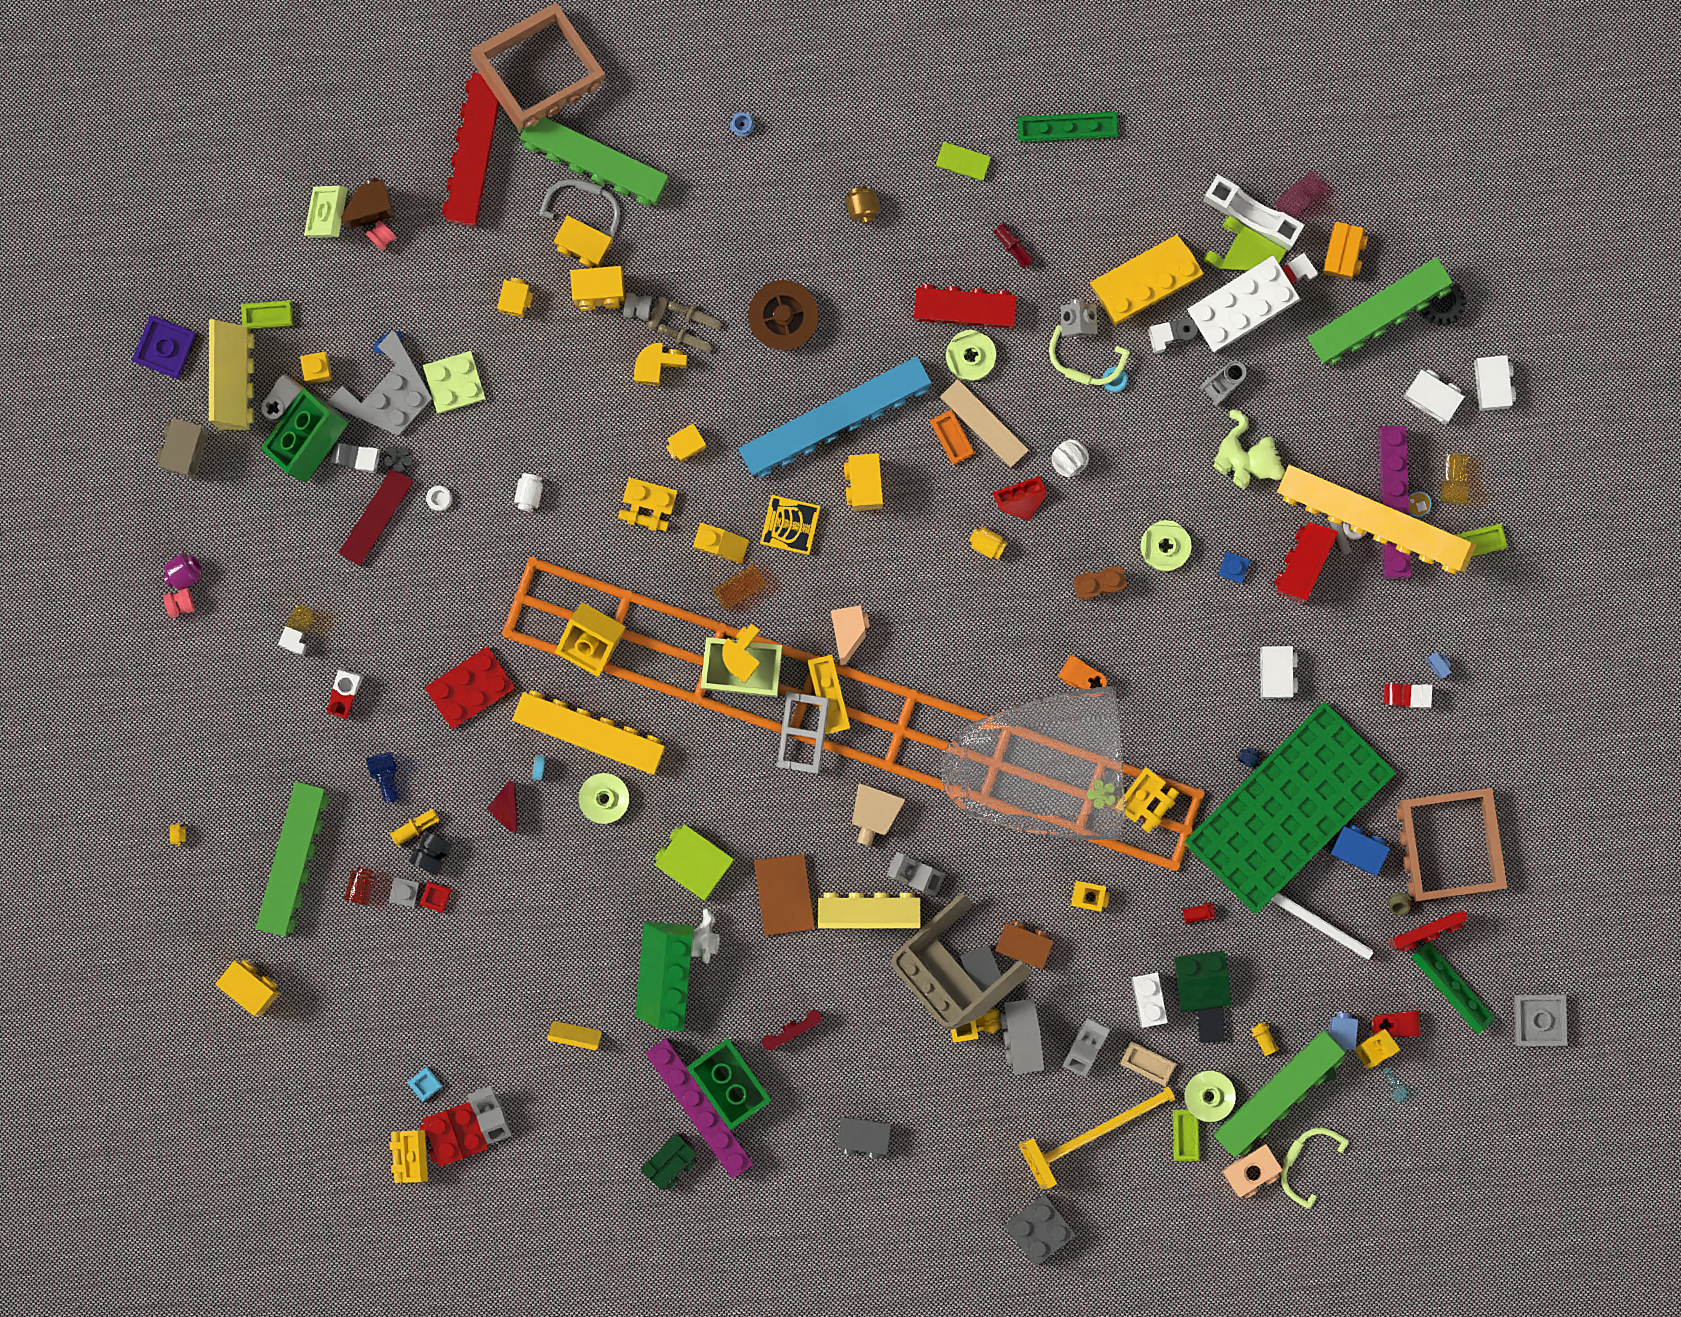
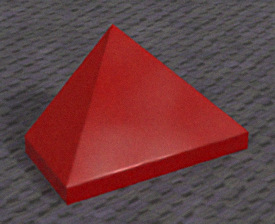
M1040 476L994 491L992 494L999 511L1029 521L1046 497L1047 492Z

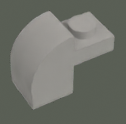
M897 852L890 863L887 876L936 897L945 874Z
M1087 1018L1081 1026L1062 1066L1086 1077L1110 1029L1104 1027L1099 1022Z
M491 1086L480 1088L467 1095L488 1145L512 1136L496 1091H493Z

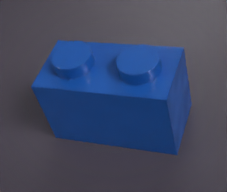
M1350 824L1348 828L1343 826L1329 855L1366 873L1377 876L1390 850L1389 847L1385 846L1386 841L1374 835L1370 839L1362 835L1363 830Z

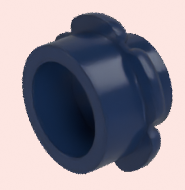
M1247 747L1246 750L1240 749L1237 759L1243 765L1254 769L1257 764H1261V761L1258 759L1260 754L1250 747Z

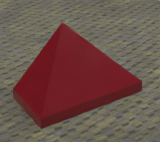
M509 781L487 810L512 833H518L516 783Z

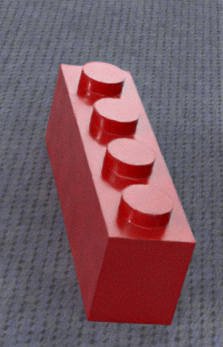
M922 284L921 288H916L913 321L1013 329L1016 296L1011 295L1010 291L998 290L996 294L986 293L985 289L973 288L971 292L961 291L960 287L947 286L946 290L936 289V285Z

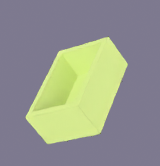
M706 637L701 681L702 690L767 697L778 696L782 645L757 642L750 644L746 652L758 660L761 665L747 683L744 684L726 668L722 655L726 639Z

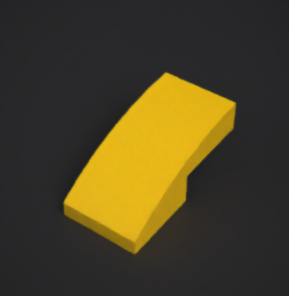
M1386 1029L1358 1044L1354 1051L1366 1068L1369 1069L1384 1059L1393 1056L1400 1048Z

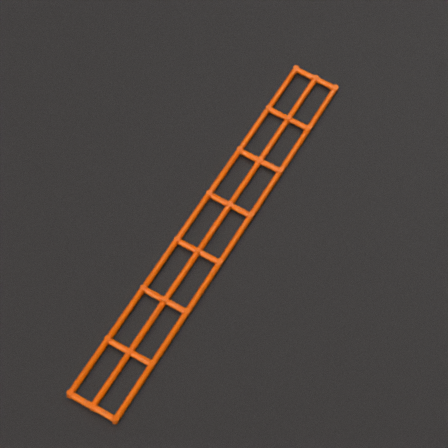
M530 557L527 560L502 635L507 639L562 657L555 653L558 645L514 630L523 604L570 620L575 612L526 595L535 569L621 598L614 620L620 624H623L630 602L716 631L714 638L724 639L725 635L735 638L741 629L535 557ZM627 629L624 630L621 636L622 639L703 667L704 656ZM758 635L753 640V642L782 645V655L808 663V660L820 658L819 656ZM610 659L602 671L779 734L782 732L783 724L704 697L706 690L701 689L702 673L696 690L693 693L609 664ZM834 662L837 674L906 697L897 724L845 706L848 718L894 733L885 759L824 739L823 749L1166 869L1177 871L1180 868L1186 850L1183 842L1192 833L1205 795L1203 790L1156 774L1166 782L1163 786L1164 788H1174L1179 793L1193 798L1184 824L1163 816L1160 819L1162 822L1158 826L1180 833L1172 859L1085 830L1095 801L1087 798L1088 790L1002 761L1012 734L1097 764L1089 789H1094L1093 783L1096 780H1103L1106 768L1138 778L1143 769ZM810 669L802 690L779 683L778 693L786 696V691H793L795 693L813 695L814 685ZM798 701L790 727L800 728L807 705L811 704L819 707L818 704ZM917 701L1001 730L1002 732L993 757L908 728L907 725L915 702ZM789 734L791 738L814 746L816 745V738ZM903 737L989 766L981 792L979 793L894 763ZM1000 770L1084 799L1085 801L1076 826L991 797L990 794L998 771ZM1115 800L1114 804L1110 806L1105 803L1104 807L1118 811L1115 806L1119 801ZM1142 815L1138 818L1146 821V819Z

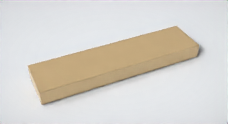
M958 379L940 396V399L1010 468L1029 451Z

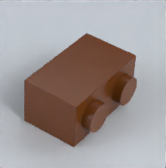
M1012 920L1011 924L1005 923L995 952L1018 961L1021 960L1023 963L1043 970L1053 941L1049 939L1050 934L1037 929L1035 933L1025 930V924Z

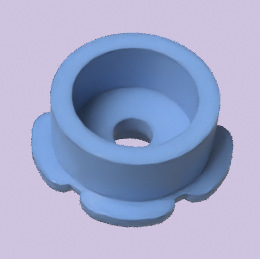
M738 112L733 115V120L730 121V129L737 136L744 137L747 133H752L754 123L753 117L750 114ZM741 122L745 124L743 127L740 126Z

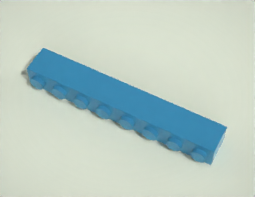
M918 356L741 446L738 448L739 453L752 478L757 475L759 479L772 473L771 468L780 464L781 467H784L795 461L794 456L803 453L805 456L815 451L817 444L823 441L826 444L839 438L838 434L846 429L848 432H852L862 426L860 422L868 418L873 421L883 416V410L891 406L894 410L906 404V398L912 395L918 398L929 391L928 387L931 386V381Z

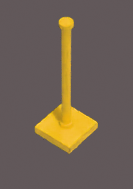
M1167 1086L1158 1095L1046 1154L1041 1153L1034 1138L1026 1139L1018 1143V1146L1041 1189H1049L1057 1184L1049 1169V1163L1168 1100L1170 1102L1174 1101L1175 1097Z

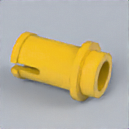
M1262 1022L1251 1028L1253 1032L1251 1035L1252 1037L1255 1036L1264 1056H1267L1277 1051L1279 1047L1268 1030L1270 1026H1266L1265 1022Z

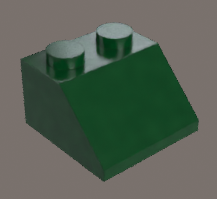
M1225 950L1174 957L1173 965L1181 1012L1231 1006Z

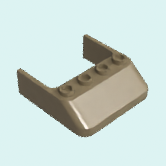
M963 893L957 896L896 951L891 959V965L895 972L944 1028L950 1030L985 1015L1032 972L1029 967L1019 960L985 992L979 989L940 943L941 934L974 905Z

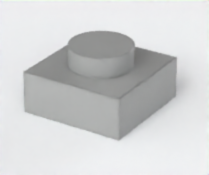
M394 877L389 902L415 907L420 883Z

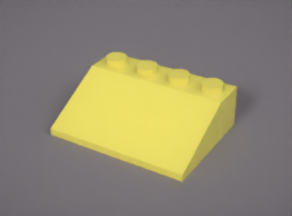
M209 319V421L219 430H250V423H254V409L250 408V398H254V384L250 383V373H254V359L250 358V349H254V334L250 333L246 326Z

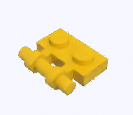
M629 478L622 502L632 505L631 510L620 509L618 519L627 521V524L633 526L636 523L647 526L652 531H657L658 529L667 532L669 522L660 520L661 513L672 515L678 490ZM639 508L652 510V517L638 514Z
M1145 767L1115 808L1134 823L1142 815L1146 822L1141 828L1149 834L1155 826L1158 827L1162 822L1160 819L1168 808L1171 809L1175 805L1174 800L1180 793L1171 788L1165 795L1160 790L1166 782ZM1154 798H1157L1160 803L1151 813L1146 808Z
M425 1130L391 1132L392 1142H389V1148L392 1150L393 1155L391 1173H394V1183L428 1181Z

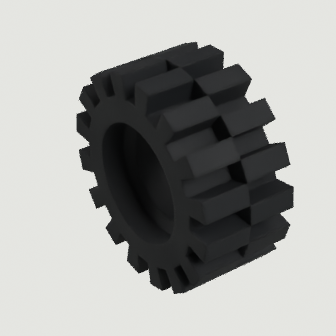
M1457 283V285L1454 284L1450 287L1452 291L1447 295L1452 300V307L1446 312H1440L1434 307V298L1429 300L1430 305L1421 310L1424 319L1427 318L1430 324L1435 323L1436 326H1448L1456 322L1464 312L1465 304L1467 303L1466 298H1464L1465 292L1460 289L1461 286Z

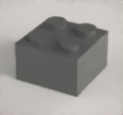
M1044 1193L1003 1224L1035 1267L1076 1236Z

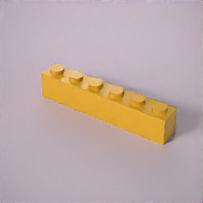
M530 690L529 694L522 693L512 721L655 776L666 748L661 745V739L648 735L647 739L637 736L639 731L624 726V729L621 730L614 727V721L603 717L600 718V721L590 718L592 713L577 708L576 712L566 709L567 703L556 699L553 700V703L543 700V694Z

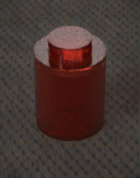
M357 867L356 871L351 870L343 900L368 906L376 878L371 876L372 870Z

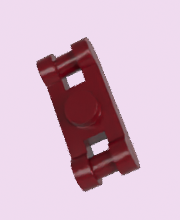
M811 1010L804 1021L798 1024L795 1020L782 1027L784 1032L779 1035L765 1036L762 1040V1046L766 1050H773L819 1024L822 1019L821 1013L817 1010Z

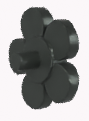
M394 447L387 448V457L383 460L386 467L393 466L394 472L401 473L404 467L412 465V458L407 456V448L400 447L398 451Z

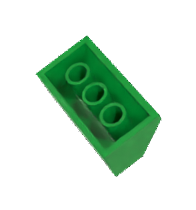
M644 920L635 1017L657 1029L684 1031L695 926Z

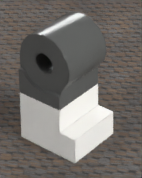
M1189 318L1151 326L1148 329L1154 354L1164 352L1166 349L1165 344L1177 341L1182 343L1192 341L1198 331L1196 323Z
M334 443L330 463L376 474L380 451L376 448Z

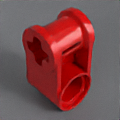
M1419 1011L1380 1014L1375 1016L1370 1023V1028L1374 1035L1384 1030L1379 1029V1024H1382L1384 1021V1023L1389 1024V1028L1385 1029L1391 1037L1421 1036Z

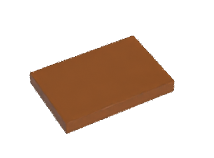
M804 854L754 860L764 936L815 929Z

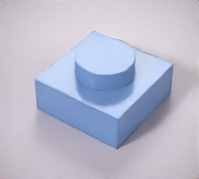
M1435 652L1425 659L1440 680L1451 673L1449 670L1451 664L1443 654L1439 656Z

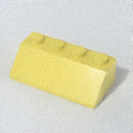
M824 893V898H818V929H920V898H915V893H900V898H889V893H874V898H864V893H849V898H839V893Z

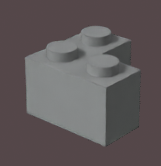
M1034 999L1004 1003L1005 1013L1000 1014L1002 1029L1008 1030L1003 1032L1005 1047H1010V1049L1005 1050L1007 1065L1012 1064L1014 1074L1043 1071L1041 1035Z

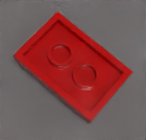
M488 646L424 687L452 730L516 689Z
M1464 910L1457 911L1388 939L1391 949H1398L1399 952H1403L1416 947L1415 941L1422 939L1423 942H1428L1440 937L1439 931L1445 929L1447 933L1464 927L1462 922L1468 920Z

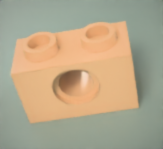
M1262 1144L1221 1171L1237 1197L1240 1198L1244 1195L1245 1199L1258 1192L1257 1186L1265 1182L1269 1185L1280 1177L1278 1173L1282 1169L1267 1145ZM1255 1165L1259 1168L1260 1175L1257 1179L1250 1180L1246 1175V1171L1250 1166Z

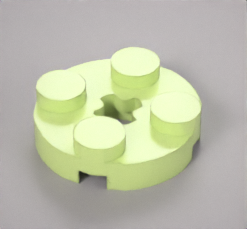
M974 330L962 331L955 335L949 343L946 352V362L950 371L960 380L977 381L986 377L993 369L996 359V349L992 340L988 336ZM971 349L972 352L978 353V356L975 357V362L965 360L966 350Z
M1168 520L1159 521L1150 526L1143 534L1140 544L1141 554L1146 564L1154 569L1166 572L1173 571L1181 567L1188 559L1191 552V539L1185 529L1178 523ZM1164 539H1168L1169 544H1173V549H1169L1168 553H1163V549L1159 548V544L1163 543Z

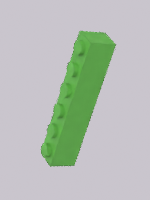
M546 117L541 118L534 127H525L520 136L524 149L534 154L540 151L546 154L545 158L555 164H559L561 161L569 165L568 169L578 175H582L584 172L592 176L591 180L599 185L604 186L607 183L613 186V191L620 195L627 196V194L635 196L637 197L635 201L646 207H649L650 204L657 206L669 181L668 175Z
M1435 257L1308 336L1307 339L1324 365L1329 363L1332 366L1342 360V354L1348 350L1355 352L1365 345L1363 341L1372 336L1373 339H1376L1386 332L1385 327L1392 323L1396 326L1408 318L1406 314L1414 309L1416 312H1419L1429 306L1430 303L1428 301L1435 296L1440 299L1452 291L1450 287L1454 284L1439 259Z
M299 782L294 783L256 925L258 930L288 937L289 932H294L297 918H293L295 909L300 908L303 900V894L300 893L302 883H307L310 869H307L309 859L314 858L316 845L313 844L315 834L319 835L323 825V820H320L321 812L327 809L330 796L326 795V789Z
M1324 1028L1215 1131L1214 1137L1234 1158L1239 1154L1244 1156L1252 1149L1253 1145L1251 1142L1258 1136L1262 1139L1270 1132L1272 1128L1269 1125L1277 1119L1280 1122L1289 1114L1290 1110L1288 1107L1292 1103L1296 1102L1299 1104L1307 1097L1309 1093L1306 1090L1314 1084L1317 1087L1327 1077L1325 1072L1330 1067L1336 1069L1346 1059L1343 1056L1346 1053V1049Z

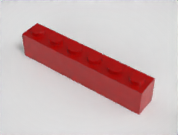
M472 72L471 79L466 81L465 94H468L467 104L463 103L461 107L460 118H464L462 128L458 127L456 133V142L459 143L458 152H453L451 167L455 168L453 177H448L447 191H450L449 200L443 203L442 215L445 216V220L449 224L477 228L500 102L481 74Z

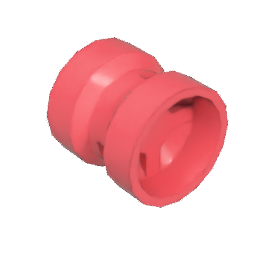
M188 587L181 589L175 594L170 592L163 595L170 618L178 617L182 612L191 613L195 611L193 598Z

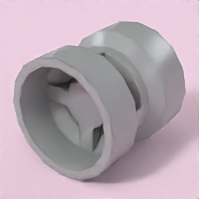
M627 292L623 317L632 318L636 316L641 320L648 321L652 306V296L644 295L643 297H638L635 293Z

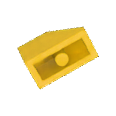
M700 523L693 548L700 552L742 564L749 540L726 530Z

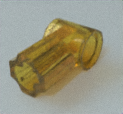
M1446 454L1445 477L1441 486V503L1467 505L1469 496V482H1467L1468 455Z

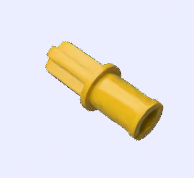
M431 809L414 820L409 819V823L391 832L390 835L399 847L416 835L420 837L421 832L438 823L440 819L437 813Z

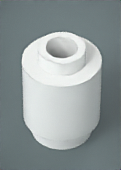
M522 474V478L518 480L514 503L518 504V509L532 512L533 508L539 507L543 488L541 483L542 477Z

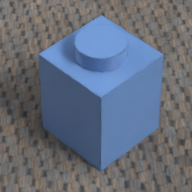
M1337 1012V1017H1330L1329 1033L1345 1049L1356 1050L1358 1019H1352V1014Z

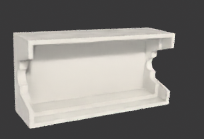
M1271 256L1187 310L1212 351L1217 353L1301 301L1276 258Z

